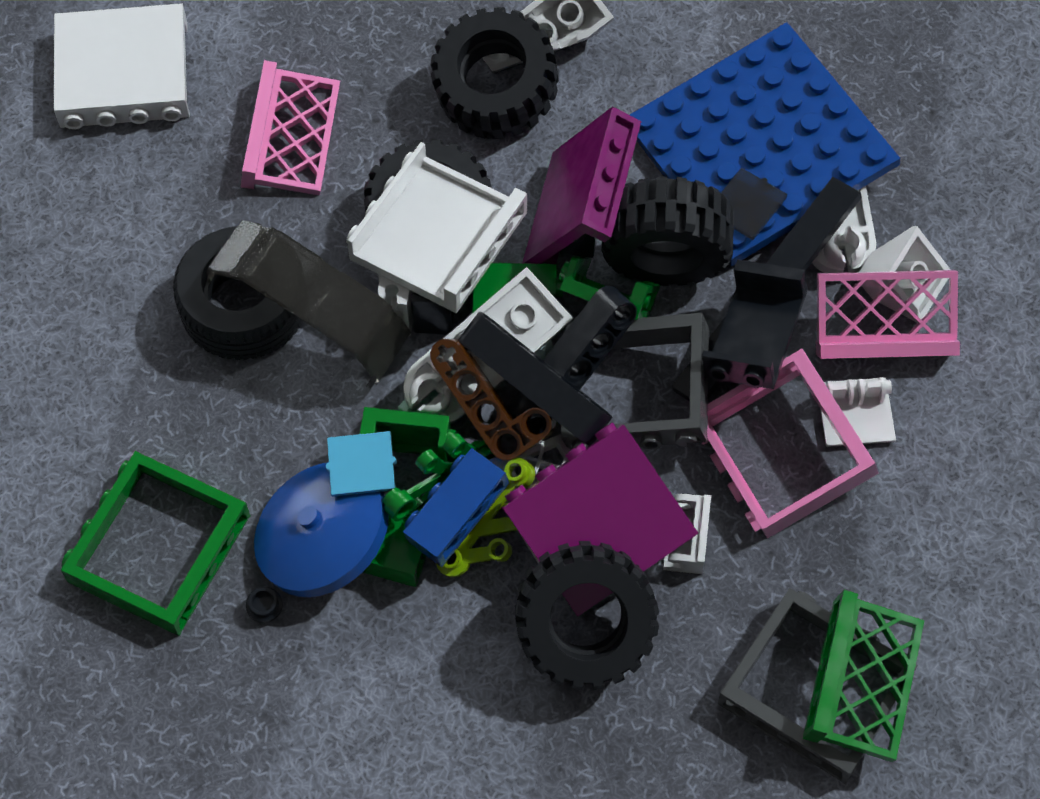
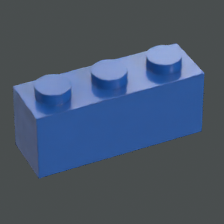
M473 448L466 455L462 454L454 461L450 468L451 474L443 483L438 482L431 489L427 497L429 501L420 511H414L404 526L406 529L403 533L407 541L441 567H443L509 485L506 472Z

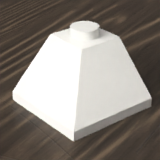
M912 226L873 251L859 272L938 271L951 269L918 226ZM949 278L935 279L926 290L936 299ZM901 279L891 291L905 302L918 287L910 279ZM927 279L916 280L922 285ZM866 280L861 285L873 300L883 290L875 280ZM892 280L881 281L887 286ZM922 292L909 308L922 319L931 308L933 302ZM888 293L879 302L894 311H897L901 306ZM906 310L902 313L905 317L917 322Z

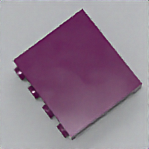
M612 106L552 153L522 264H556L559 252L585 233L602 242H606L612 237L641 125L640 120Z
M613 422L608 424L595 434L598 439L587 448L583 443L579 444L565 454L567 462L558 468H555L553 464L547 466L535 475L538 482L527 489L522 484L504 496L508 501L502 506L504 511L538 560L547 551L550 555L559 551L558 546L566 543L572 547L578 546L579 541H590L595 546H599L602 542L611 545L613 550L617 552L623 551L644 572L699 534L624 424H620L618 427ZM584 583L567 589L562 595L578 617L613 592L603 585Z

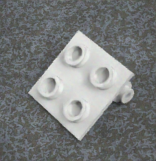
M886 377L824 382L863 444L896 442L889 394L892 393L890 380H886ZM821 410L826 447L844 446Z

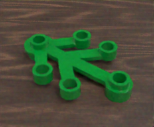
M458 433L450 436L443 445V449L452 458L462 454L466 455L471 448L488 460L496 457L484 440H476L469 444ZM431 449L424 451L417 458L415 464L424 474L431 472L435 474L408 490L394 488L389 491L383 498L384 510L394 521L404 519L414 510H421L429 501L427 497L431 489L438 482L443 483L451 474L450 468L453 463L440 459Z

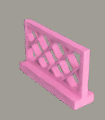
M264 60L242 170L241 188L254 189L255 184L320 195L340 80L276 69L277 62ZM281 81L295 83L300 90L287 97L280 88ZM317 88L332 90L331 97L322 102H319L311 92ZM306 96L313 107L301 113L292 102ZM287 106L295 117L282 124L275 116V112ZM319 112L326 121V124L314 130L306 119ZM300 123L309 134L296 141L288 132V129ZM282 134L290 145L277 152L269 141ZM314 140L321 148V152L309 157L301 146ZM295 150L303 162L290 168L282 157ZM275 161L285 172L278 177L263 175L264 168ZM309 167L316 176L315 184L301 182L295 174Z
M957 270L817 273L816 355L820 359L960 355V341L957 340ZM937 278H949V292L938 302L926 288ZM901 279H910L918 289L903 302L891 289ZM916 279L927 280L921 285ZM858 280L853 287L846 282ZM866 280H875L883 290L869 304L856 290ZM881 280L892 281L886 286ZM826 281H841L849 291L836 304H833L826 297ZM923 292L935 306L920 319L909 306ZM887 293L901 305L888 320L874 309ZM854 294L866 308L851 321L839 308ZM948 300H949V311L946 310V309L943 307V305H944ZM826 302L832 307L827 313ZM939 309L949 318L948 332H933L926 325ZM906 310L918 323L909 333H899L891 324ZM871 311L884 324L874 334H864L856 325ZM837 312L849 325L839 335H826V321ZM923 327L929 333L917 332ZM853 328L859 333L847 335ZM887 328L893 332L892 334H882Z

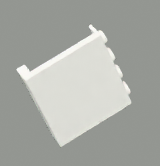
M183 3L54 14V113L60 128L79 129L82 126L88 125L108 127L115 123L132 122L143 124L150 120L164 119L166 121H177L180 118L190 117L186 89L185 32H187V19Z
M420 142L414 152H409L405 156L395 177L391 176L387 180L377 201L373 200L369 204L361 223L358 226H353L349 231L346 239L349 259L457 313L527 214V193L515 188L508 197L426 157L425 144Z

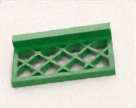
M843 590L833 601L803 739L818 743L820 740L893 763L897 759L925 620L857 599V593ZM859 611L872 615L879 628L865 635L857 622ZM898 623L913 628L910 641L900 646L890 630V627ZM882 632L893 651L879 658L868 639ZM854 633L858 638L855 641H853ZM861 643L872 662L857 669L849 655L851 648ZM909 648V649H908V654H907V656H906V654H905V652H904L903 650ZM897 655L904 667L903 676L893 681L882 662ZM875 666L886 685L871 692L861 673ZM848 668L850 674L845 676L846 669ZM854 678L865 697L850 704L842 692L843 683ZM899 683H901L900 691L896 686ZM889 689L897 702L896 711L886 716L875 696ZM868 701L879 720L864 728L853 709ZM839 702H840V704H841V706L843 707V709H841V710H839V711L837 712V710H838V705H839ZM844 713L847 714L857 731L849 737L833 733L835 719ZM894 717V722L892 726L889 720ZM882 724L890 737L888 750L875 746L867 732ZM860 736L863 742L856 740V738Z

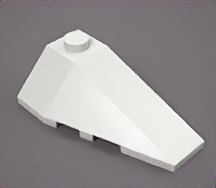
M535 0L520 11L523 13L525 21L531 17L539 24L541 30H545L554 51L590 39L615 19L601 0ZM504 53L483 57V60L493 73L523 63L517 57Z

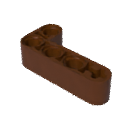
M442 339L432 346L430 359L434 367L497 458L501 460L517 458L554 432L556 420L540 407L529 409L517 418H514L472 354L457 339ZM444 348H454L456 353L452 355L453 360L457 366L466 364L467 368L461 369L453 375L451 372L458 368L454 362L444 361L443 357L446 355ZM467 374L472 375L477 381V388L473 394L466 393L461 386L462 379ZM485 404L493 405L497 411V418L492 424L486 423L482 419L481 410ZM536 413L541 414L546 419L547 426L543 433H536L531 429L530 419ZM505 434H511L516 438L517 448L513 453L505 452L502 449L501 439Z

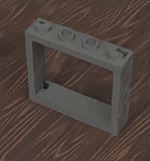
M702 313L638 318V320L633 321L612 348L691 342L690 417L688 419L620 423L625 425L639 447L652 450L658 449L662 445L677 444L681 447H688L689 443L707 442L708 378H705L702 353L704 350L709 351V327ZM561 425V439L567 448L572 450L581 443L586 448L589 446Z
M789 588L721 691L718 705L846 784L864 756V753L851 750L847 756L825 741L820 740L818 743L803 739L804 728L740 689V686L789 611L794 612L827 632L831 610L827 611L817 605L815 599L809 594L802 591L796 592ZM862 629L865 635L870 633V631ZM854 633L853 641H855V640L858 639L857 636L855 635V633ZM876 635L868 639L879 658L893 651L880 643V639ZM861 643L853 647V649L869 658ZM897 655L882 662L886 669L898 676L896 679L903 676L904 667ZM901 683L896 685L899 691L901 688ZM890 690L880 704L886 716L890 714L897 703ZM876 714L873 715L867 726L879 720ZM882 724L867 732L872 741L882 727Z

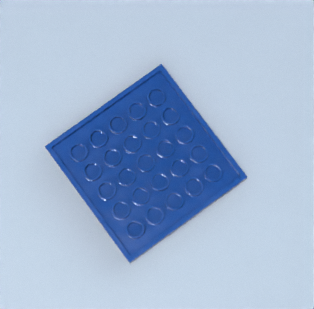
M788 22L630 114V116L641 121L636 141L664 177L667 176V179L681 177L687 178V181L691 182L695 180L703 182L706 187L713 186L729 200L734 210L733 256L730 260L732 266L736 264L737 260L745 259L791 231L832 177L859 190L900 165V157Z

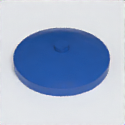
M327 463L309 467L286 481L266 504L255 531L254 552L261 572L277 588L298 597H316L332 593L356 579L377 555L387 532L389 514L384 510V492L332 497L330 472L326 469Z

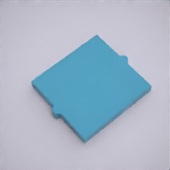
M390 431L327 438L329 463L326 464V469L330 472L332 497L391 491L395 488L393 465L397 463V460L392 454Z

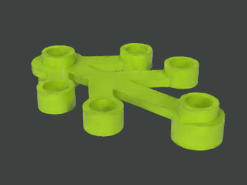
M514 458L505 465L504 472H506L509 485L455 550L456 561L453 564H449L447 560L443 567L436 563L438 570L448 577H459L469 569L470 564L490 560L504 562L511 557V545L501 538L493 539L487 547L472 548V546L479 537L518 531L509 517L493 518L507 501L504 496L522 484L527 488L533 483L535 469L532 464L522 458ZM521 466L520 475L513 477L512 472L514 468ZM503 544V554L496 556L495 550L497 546Z

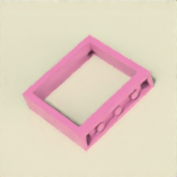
M803 349L784 359L774 389L754 388L741 384L708 404L707 442L702 444L705 445L710 442L715 453L710 455V458L720 474L724 471L728 472L732 479V482L727 484L737 503L742 500L746 502L750 511L745 513V516L754 531L757 532L762 529L767 538L879 474L874 460ZM800 375L857 466L767 518L713 426Z

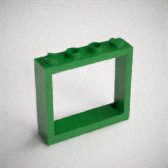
M135 451L130 460H125L120 466L117 474L118 479L111 490L107 489L103 493L99 502V509L93 519H88L83 525L80 533L81 538L75 548L68 550L62 560L61 572L68 583L180 636L248 521L250 513L246 502ZM143 473L225 511L167 609L84 570Z

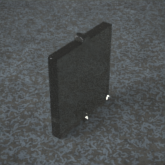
M743 168L737 172L721 192L733 207L734 229L751 240L755 239L787 198L785 192L769 184L766 178L760 179Z

